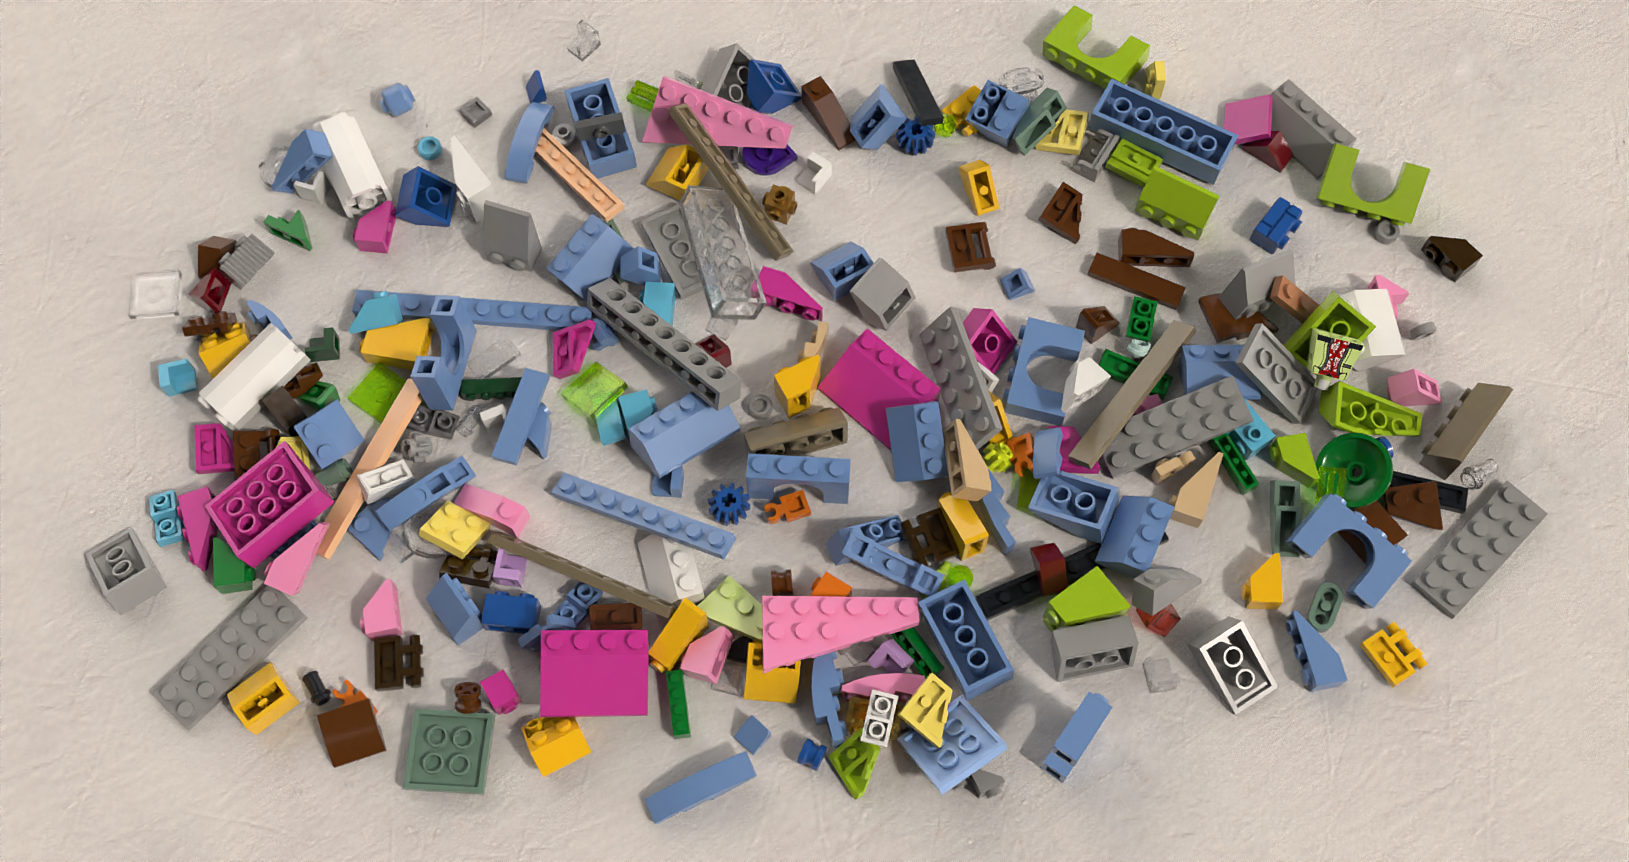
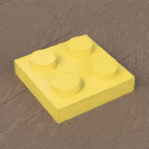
M447 500L420 528L419 536L463 560L489 531L491 523Z

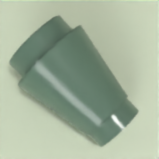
M342 458L323 468L315 474V477L324 487L348 481L353 471L348 461Z

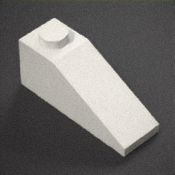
M1090 357L1081 362L1079 360L1076 361L1069 369L1071 374L1065 381L1061 410L1066 413L1097 395L1111 376Z

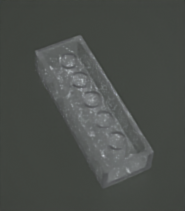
M689 185L678 204L711 317L718 319L755 320L767 302L738 209L723 188Z

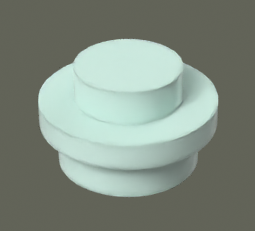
M1132 339L1131 343L1128 344L1127 350L1131 353L1132 357L1144 359L1151 350V344Z

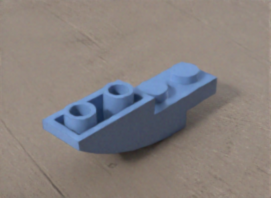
M460 456L449 464L436 469L377 509L375 513L390 533L430 508L435 502L474 479L476 474L464 457Z
M835 651L815 657L812 670V702L816 726L827 723L833 748L844 743V736H848L844 720L839 721L837 711L841 710L838 697L834 694L840 693V684L844 683L841 669H835L833 662L834 659H837Z

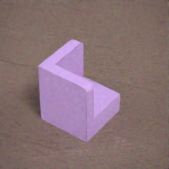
M498 549L493 572V579L496 584L522 588L528 560L521 556L507 555L504 549Z
M891 639L883 642L867 662L874 669L883 666L889 673H904L914 660Z

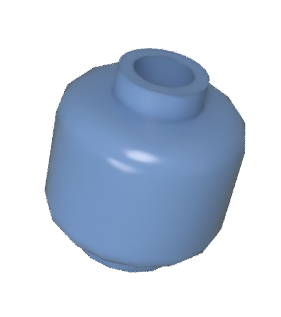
M395 83L382 90L381 96L383 99L379 102L385 113L390 112L393 116L398 117L412 110L413 102L416 100L407 85L403 86L401 83Z

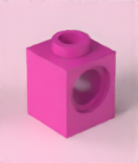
M504 669L480 682L498 715L514 711L518 707L517 704L522 702Z

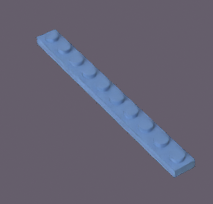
M356 290L352 309L354 315H358L366 300L374 298V293L382 291ZM388 292V295L395 294L396 292ZM396 293L403 319L417 320L430 318L433 321L430 313L435 295ZM461 298L473 324L558 331L589 319L592 320L594 313L589 308L580 306Z

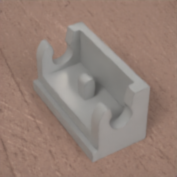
M1098 129L1096 132L1098 135L1095 134L1072 170L1094 183L1106 166L1107 161L1111 158L1120 136L1113 135L1103 129Z

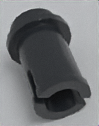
M312 671L304 675L302 681L311 695V702L315 703L316 706H321L330 701L331 691L325 688L318 675V671Z

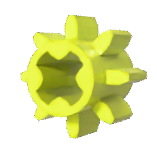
M990 443L982 450L985 453L983 460L991 472H1005L1012 466L1010 459L1013 457V453L1004 443Z

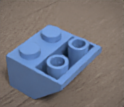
M987 80L965 120L985 137L1007 148L1017 125L1029 108V99Z
M880 84L852 115L850 132L861 148L878 150L907 118L884 85Z
M849 242L811 262L812 268L834 301L849 294L852 287L874 264L866 250L853 242Z
M447 573L444 574L426 597V600L459 646L484 628L480 622L482 614L458 579L454 578L451 580Z

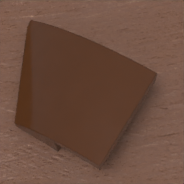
M1221 293L1199 298L1198 303L1217 343L1232 338L1237 340L1247 338L1255 324L1263 323L1271 333H1276L1279 330L1274 323L1259 311L1248 318L1243 316L1235 320L1218 299Z

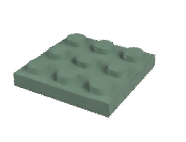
M415 709L403 789L485 795L495 715L493 713L475 712L464 714L457 711Z

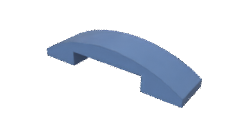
M532 102L525 110L511 143L505 170V180L528 183L534 167L532 159L544 126L548 127L555 109L554 105Z
M854 530L851 531L841 554L928 597L937 593L945 576L876 543V541Z

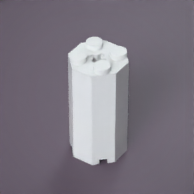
M342 112L313 125V131L323 132L326 135L333 157L324 166L348 217L354 218L352 214H356L361 218L386 202V200H392L354 117H349L347 113Z
M270 323L199 392L201 396L198 398V401L207 409H210L215 414V417L232 431L236 428L240 430L265 406L262 400L282 385L285 386L310 359L277 327Z

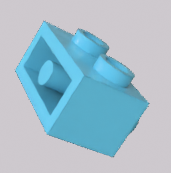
M1245 400L1253 417V423L1230 431L1227 434L1240 454L1246 460H1249L1268 447L1276 435Z

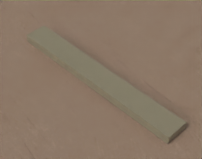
M688 104L672 106L668 113L775 261L791 255L794 252Z
M1173 320L1068 455L1070 462L1090 470L1181 353L1182 345H1187L1195 335V326Z
M501 532L490 535L488 543L663 617L671 618L679 607Z

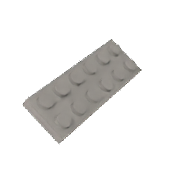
M950 306L919 335L937 385L941 388L940 393L950 421L952 422L955 419L962 421L978 450L1003 428L958 309Z
M1230 376L1132 416L1102 456L1112 479L1253 423L1254 420L1234 377Z
M1507 480L1411 585L1448 617L1453 619L1548 513Z
M266 586L152 695L185 729L190 731L227 696V693L245 679L308 617L280 590Z

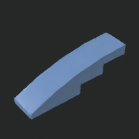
M988 469L992 491L978 502L992 535L1006 555L1014 550L1016 541L1005 527L1008 525L1010 515L1000 502L1004 490Z
M744 751L645 798L654 824H660L680 812H687L707 800H713L753 779L757 774L747 751Z

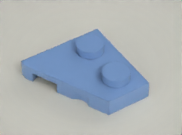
M389 497L370 503L352 520L347 529L379 561L384 557V548L388 539H391L394 530L389 533L375 511L390 501Z
M554 614L548 615L546 617L548 624L542 627L540 624L535 625L529 632L518 638L520 647L532 650V652L540 651L541 630H573L576 628L573 618Z

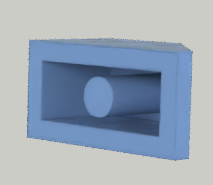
M541 402L527 441L544 459L548 454L552 424L549 418L551 412Z

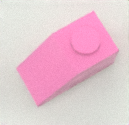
M1415 368L1387 378L1389 386L1387 387V394L1391 401L1399 405L1420 406L1442 403L1437 380Z
M391 579L385 580L363 608L364 618L360 619L361 630L372 641L375 638L403 635L397 586Z
M721 626L689 644L687 651L682 655L680 669L690 678L717 684L735 636L726 627Z

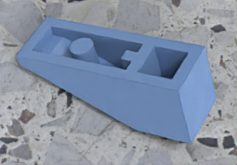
M305 129L292 141L272 185L273 191L293 194L296 191L293 186L295 181L305 183L333 157L325 133Z

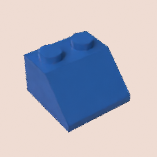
M417 166L403 175L395 216L414 225L449 227L456 197L455 193L457 192L456 184Z

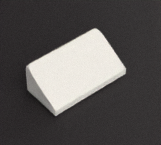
M404 459L357 475L367 504L401 493L412 486L415 480Z

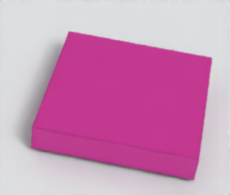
M1270 94L1225 104L1224 129L1239 135L1235 145L1271 138L1273 98Z

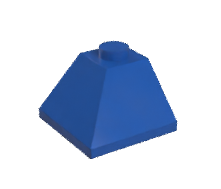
M751 59L749 62L747 96L752 102V107L757 112L773 114L802 99L801 93L781 64Z

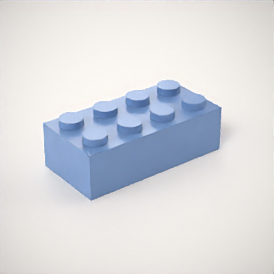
M609 78L564 90L576 131V121L620 113ZM627 130L624 133L609 135L605 138L580 141L589 170L597 179L637 167L634 150Z
M965 580L918 602L919 612L966 701L1013 679L1014 669Z

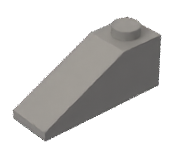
M1181 568L1148 569L1133 579L1132 605L1153 616L1201 584L1202 579Z

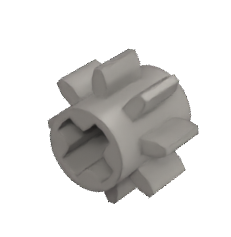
M409 432V438H404L401 443L403 456L407 457L408 461L413 460L414 463L425 462V456H429L432 453L433 445L431 439L426 437V434H421L420 432Z

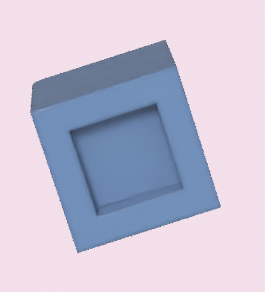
M683 466L676 468L661 478L653 472V496L682 498L684 483Z

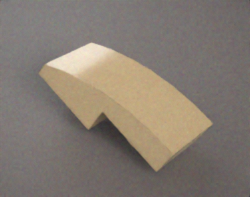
M819 322L818 329L812 332L811 342H805L804 350H799L798 363L807 356L813 357L817 354L819 357L821 356L828 337V323Z

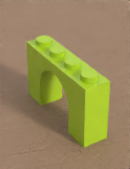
M1073 5L1043 40L1042 55L1050 61H1055L1064 66L1067 70L1079 74L1085 80L1101 86L1104 90L1111 79L1126 84L1148 60L1150 45L1130 35L1119 50L1111 56L1094 58L1084 54L1078 48V44L1091 30L1093 15Z
M1334 143L1316 198L1321 199L1320 204L1334 207L1335 203L1344 205L1343 210L1355 214L1358 213V210L1368 212L1367 217L1381 220V217L1384 216L1391 218L1392 224L1403 227L1405 222L1412 224L1431 169L1403 162L1393 191L1379 201H1364L1355 194L1351 185L1352 172L1360 150Z

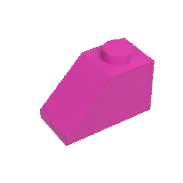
M392 201L384 202L359 219L357 228L353 230V241L356 242L360 251L388 254L396 220V209Z

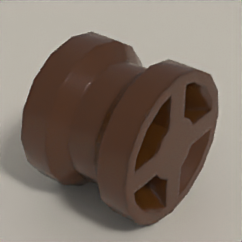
M786 569L780 573L776 570L771 571L772 595L778 596L780 593L793 595L791 569Z
M464 682L455 687L454 693L457 697L455 709L457 712L471 714L481 709L482 704L479 698L481 686L479 684Z

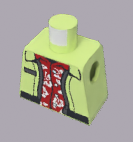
M1313 328L1307 368L1310 372L1317 374L1314 386L1322 390H1329L1332 378L1345 381L1362 352L1364 344L1359 339Z

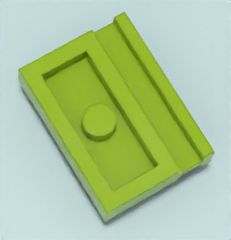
M1122 138L1111 158L1107 161L1105 168L1144 187L1154 166L1160 167L1163 159Z

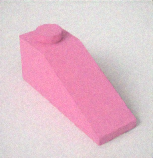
M468 484L464 485L453 502L457 506L491 523L490 525L516 538L519 537L530 519L526 507L504 496Z
M326 521L319 523L273 562L270 561L264 571V575L267 576L264 584L291 596L298 594L330 523Z

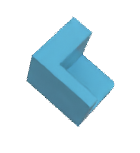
M188 359L158 365L160 387L169 397L198 389L196 370Z

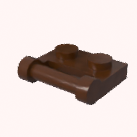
M986 222L946 227L945 233L954 273L976 269L990 270L996 267L995 258L991 256L986 234L988 232ZM971 234L978 236L982 258L976 257Z
M279 430L233 431L234 481L261 460L260 442H267L268 454L276 448L280 439Z

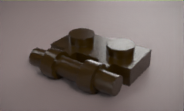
M941 508L917 515L916 520L919 525L912 528L910 520L900 523L903 530V539L910 546L912 551L910 555L914 562L929 567L925 558L931 555L934 563L937 564L960 554ZM923 534L928 547L921 549L917 536Z
M486 546L484 548L473 547L463 560L457 556L447 555L439 571V579L447 573L451 580L457 578L461 584L489 589L493 581L495 563L490 562L491 560L496 561L498 551H494L492 547ZM469 556H470V557H476V558H481V559H480V561H479V560H473V559H468V558H469Z
M411 635L410 645H403V638L401 636L374 639L375 690L377 692L404 689L405 678H411V688L422 687L421 678L424 677V668L421 667L423 645L420 644V635ZM409 655L410 667L403 668V656Z

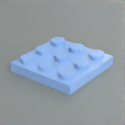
M962 695L948 704V717L946 724H944L943 743L940 748L933 746L913 728L897 738L901 748L941 795L1008 749L1003 739Z

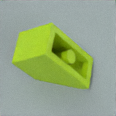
M1306 433L1277 437L1269 449L1271 460L1275 462L1277 470L1297 482H1301L1307 488L1314 487L1320 477Z

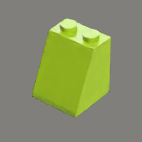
M1096 566L1050 600L1042 617L1044 618L1045 626L1052 632L1061 626L1073 627L1090 620L1095 622L1107 620L1114 615L1126 616L1131 605L1100 568Z

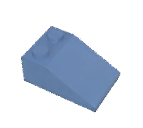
M1060 470L1057 476L1040 479L1028 510L1078 537L1102 544L1119 503L1118 487Z

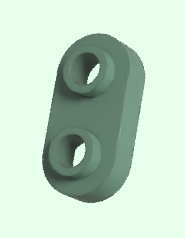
M1327 582L1316 590L1306 620L1318 633L1326 632L1333 626L1343 600L1341 588L1334 583ZM1324 594L1329 595L1331 601L1325 600ZM1315 617H1320L1323 620V624H1319Z

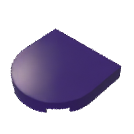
M788 144L785 149L743 147L742 151L745 166L751 172L762 176L773 175L797 160V154Z

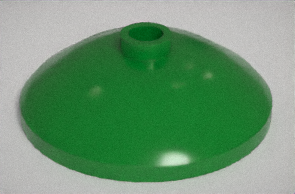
M1347 433L1332 439L1323 447L1315 464L1320 477L1317 485L1324 495H1339L1347 502L1346 506L1348 508L1364 507L1377 501L1387 491L1393 476V463L1388 450L1377 439L1363 433ZM1361 469V475L1354 477L1355 470Z

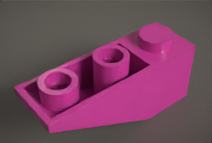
M762 267L753 289L754 301L765 307L773 306L779 308L784 313H795L802 315L807 320L822 322L823 308L788 274L769 267Z
M208 486L178 496L180 505L177 506L178 515L181 520H184L185 528L182 529L184 538L187 543H190L191 550L188 551L189 559L192 565H197L203 572L208 569L213 550V538H216L218 531L216 523L205 508V505L216 497Z

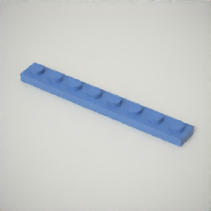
M565 472L551 491L552 495L557 499L723 560L736 540L734 533Z

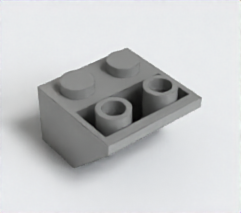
M880 257L850 290L865 322L885 331L892 326L916 298L909 282Z

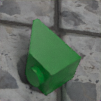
M213 538V587L221 594L253 590V581L256 580L255 568L239 559L232 548L220 538Z

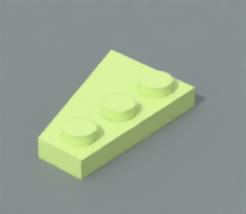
M729 575L698 607L706 612L707 619L714 621L715 624L731 628L743 636L762 643V604Z

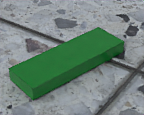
M1105 349L1098 365L1111 376V379L1124 384L1140 363ZM1164 374L1149 395L1158 394L1159 398L1164 400L1173 377Z

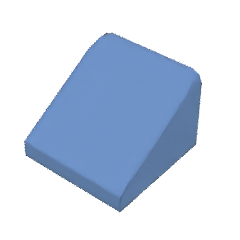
M1018 268L1000 279L1010 300L1035 291L1027 272L1022 268Z
M751 715L734 738L754 755L771 737V732Z

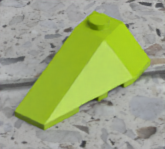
M1341 381L1331 385L1329 390L1321 391L1319 413L1335 428L1348 433H1363L1367 435L1418 437L1421 435L1422 413Z

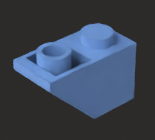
M637 246L620 257L621 279L644 287L646 281L661 282V266L656 252Z

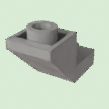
M979 769L952 789L956 791L968 784L966 780L969 779L977 796L981 798L986 795L987 799L1002 792L1000 788L1003 787L1005 780L1002 776Z

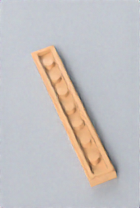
M408 378L326 517L325 521L330 523L316 555L330 560L365 500L357 475L385 465L423 400L412 379Z

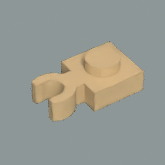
M1191 451L1171 460L1165 458L1154 466L1155 469L1151 478L1157 485L1176 475L1178 471L1193 465L1192 461L1196 458Z

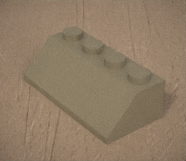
M1479 382L1472 390L1467 388L1459 398L1462 404L1459 407L1455 405L1447 415L1450 421L1447 425L1442 423L1434 433V436L1437 437L1435 442L1429 441L1421 451L1424 457L1419 464L1443 480H1446L1467 457L1514 389L1509 386Z
M829 407L820 410L816 414L799 415L794 420H780L768 427L751 428L748 432L744 433V440L749 454L801 456L847 443L848 422L839 407L834 409Z

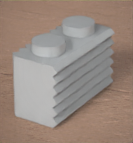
M251 234L248 238L245 235L242 236L235 244L237 247L236 251L232 255L227 252L218 262L221 265L218 271L240 290L275 253L254 234Z

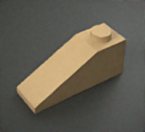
M955 419L942 429L952 498L979 501L992 491L988 467L962 421Z
M1218 452L1180 488L1177 496H1171L1169 505L1174 506V510L1170 519L1199 528L1204 520L1224 453Z

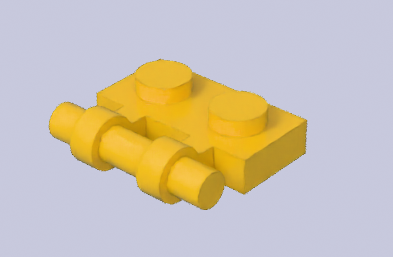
M975 84L941 110L944 119L947 118V121L956 130L962 125L965 126L962 129V133L966 137L978 132L976 128L965 120L981 92Z
M1395 621L1386 627L1392 634L1391 637L1382 629L1360 644V647L1392 688L1416 672L1410 665L1411 662H1414L1419 670L1428 665L1422 657L1423 652L1419 647L1417 649L1407 638L1408 633L1404 628L1400 629ZM1396 643H1399V645L1407 653L1405 657L1396 647Z

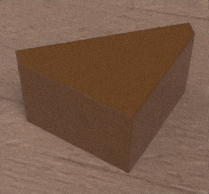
M213 236L198 244L199 279H203L213 268L219 270L221 265L218 262L227 252L231 255L234 253L236 240Z
M1105 306L1083 309L1080 312L1076 328L1084 330V337L1090 344H1093L1117 327L1120 322Z

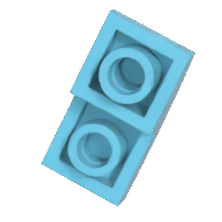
M617 392L594 398L596 421L603 446L627 439L625 420L621 415V405Z
M174 489L150 496V514L155 522L156 540L159 546L163 547L185 540L182 532L184 528L183 520L180 519L177 512L179 503Z

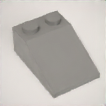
M485 200L484 250L487 258L495 264L503 263L510 265L518 271L527 270L532 272L542 247L531 213Z
M132 527L85 554L104 596L120 616L167 588L160 572Z
M1228 616L1187 643L1199 667L1235 715L1278 688L1242 620Z

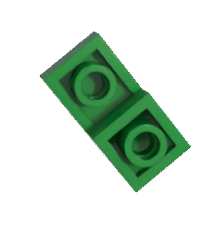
M1134 296L1125 337L1150 342L1157 301Z

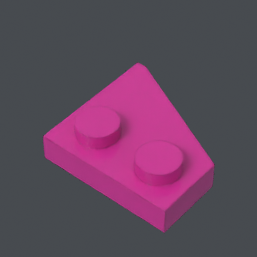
M221 423L195 425L197 474L234 471L233 442L228 437Z

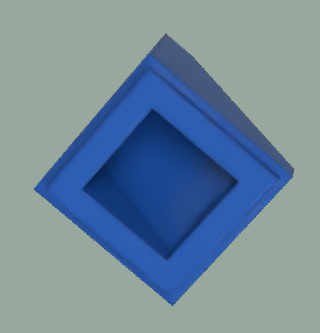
M538 70L533 72L526 85L530 104L532 102H544L547 99L540 71Z

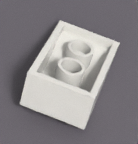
M454 135L450 139L454 179L458 192L455 194L461 202L460 206L467 217L472 216L477 223L484 218L485 200L498 203L492 184Z

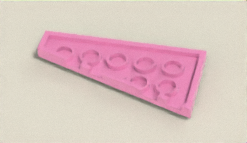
M664 76L662 77L642 142L691 144L668 113L672 106L686 103L717 146L785 149L794 125Z
M762 596L763 673L770 672L772 669L783 665L795 664L796 661L809 657L815 658L850 647L854 643L861 641L864 643L880 635H890L918 626V598Z

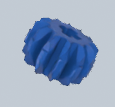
M916 115L913 120L906 117L907 119L896 132L899 148H905L906 154L910 151H913L915 156L918 154V151L925 154L927 148L931 149L935 139L933 125L921 126Z
M721 483V491L713 489V498L708 499V505L711 506L709 513L710 515H715L714 518L717 523L724 519L725 526L729 525L730 520H733L734 524L738 525V517L746 519L747 513L745 511L751 509V505L748 503L750 500L749 494H743L744 488L742 486L735 490L734 483H730L729 488H725V485ZM728 502H733L731 503L730 507H726V505H728Z

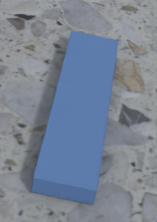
M525 368L492 453L494 460L517 466L550 379L549 374Z

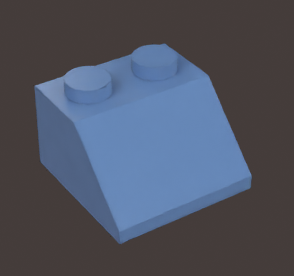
M338 399L294 425L295 430L321 469L340 459L365 441Z

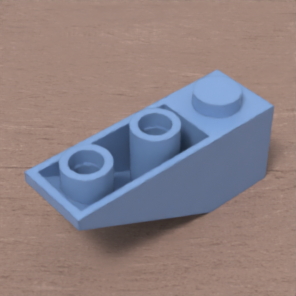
M899 515L837 530L825 543L835 566L854 561L841 554L852 530L876 541V543L884 547H889L904 540L902 536L903 530L900 525L902 521Z
M1297 610L1292 611L1287 617L1286 629L1288 634L1292 635L1295 643L1293 647L1294 655L1301 662L1303 669L1301 676L1304 684L1308 685L1310 692L1341 686L1347 681L1340 655Z

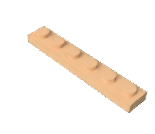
M545 128L543 129L535 154L606 222L625 209L624 204Z

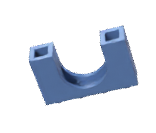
M436 295L430 316L440 334L441 357L417 356L411 378L430 410L453 411L477 330L460 296Z
M1028 317L1026 326L1021 325L1018 339L1022 340L1021 347H1015L1012 359L1017 361L1016 367H1010L1007 379L1008 382H1012L1010 390L1005 389L1002 403L1006 404L1005 413L1062 426L1066 414L1061 410L1063 393L1037 386L1027 373V365L1040 356H1053L1076 362L1081 351L1085 334L1084 330Z
M748 453L746 480L750 499L774 500L775 487L784 484H804L820 489L823 492V503L848 504L850 459Z
M1337 494L1324 495L1287 539L1286 543L1306 559L1312 558L1336 531H1348L1356 535L1366 548L1367 562L1364 570L1348 588L1346 593L1365 609L1374 608L1412 560L1406 556L1408 553L1405 549L1397 544L1393 545L1386 539L1387 535L1382 530L1376 527L1373 529L1368 525L1365 516L1357 511L1353 512L1346 506L1347 502Z
M1088 692L1040 767L1062 783L1113 708L1108 704L1109 701L1104 696Z

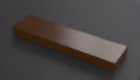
M1096 253L1087 274L1090 277L1143 298L1157 301L1159 304L1177 310L1186 288L1100 253Z

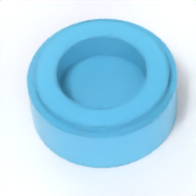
M428 136L419 141L418 151L423 159L434 160L441 155L442 146L437 138Z

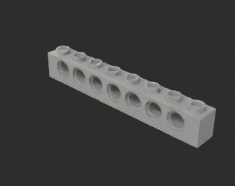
M608 278L588 288L587 308L716 411L725 408L740 398L742 380L738 376L730 372L720 362L712 358L702 348L671 326L670 323L666 322L653 310L626 291L621 285Z

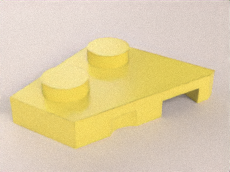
M1154 61L1145 68L1146 83L1144 85V93L1160 100L1166 83L1164 61Z
M930 673L899 712L898 716L933 746L940 748L943 743L944 724L947 722V709L953 690L936 675Z

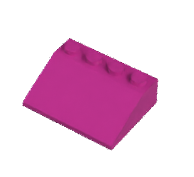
M868 328L848 347L818 386L819 391L889 450H891L885 408L932 401L938 402L941 388Z
M283 441L207 503L205 508L235 555L255 568L331 506L334 501L290 445Z
M541 630L540 717L648 716V630Z

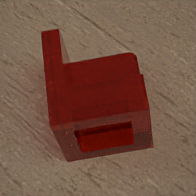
M1169 604L1153 616L1136 608V612L1146 628L1163 637H1166L1181 620L1172 604Z

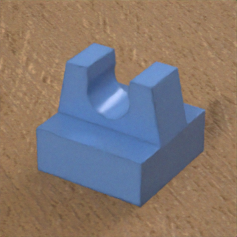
M593 320L596 326L591 340L597 338L596 343L592 345L594 350L601 351L607 346H614L620 341L609 324L603 320Z

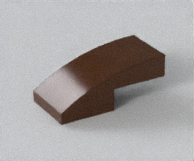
M318 363L303 367L295 375L296 379L289 381L284 388L293 399L312 388L323 377Z

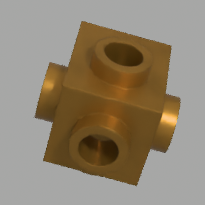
M773 184L770 192L765 193L762 205L765 206V212L771 220L787 225L791 215H794L798 202L795 201V191L786 186Z

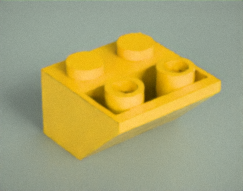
M687 144L670 147L650 176L646 186L687 204L709 168L694 147Z
M238 321L234 322L229 332L215 333L213 331L211 334H205L201 337L202 340L199 341V355L212 379L252 342L251 334L245 321L238 323Z
M818 354L813 357L807 356L801 359L798 364L790 368L784 367L774 375L775 396L788 419L811 407L820 381V357Z
M749 643L743 700L796 704L801 660L796 661L795 664L783 665L772 669L770 672L763 673V645Z
M272 662L227 693L232 709L245 728L255 735H258L301 703Z
M576 717L535 718L521 727L529 751L543 777L592 752Z

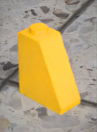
M421 318L368 330L365 339L361 340L360 353L367 363L413 370L417 356L428 355L435 328L430 318Z
M951 491L943 494L938 500L937 508H941L959 549L961 561L985 552L989 534L968 500L952 498Z
M686 597L684 598L648 652L651 660L650 665L660 673L675 670L681 662L682 655L687 651L689 644L701 638L709 628L706 612Z

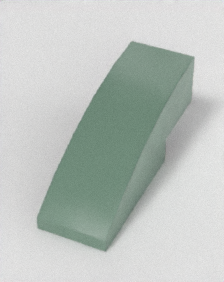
M1047 87L1029 106L1017 125L1012 138L1022 155L1025 156L1057 126L1054 120L1067 109L1058 91Z
M1270 481L1272 555L1280 553L1281 557L1299 558V553L1289 546L1286 541L1301 524L1302 507H1299L1301 482Z

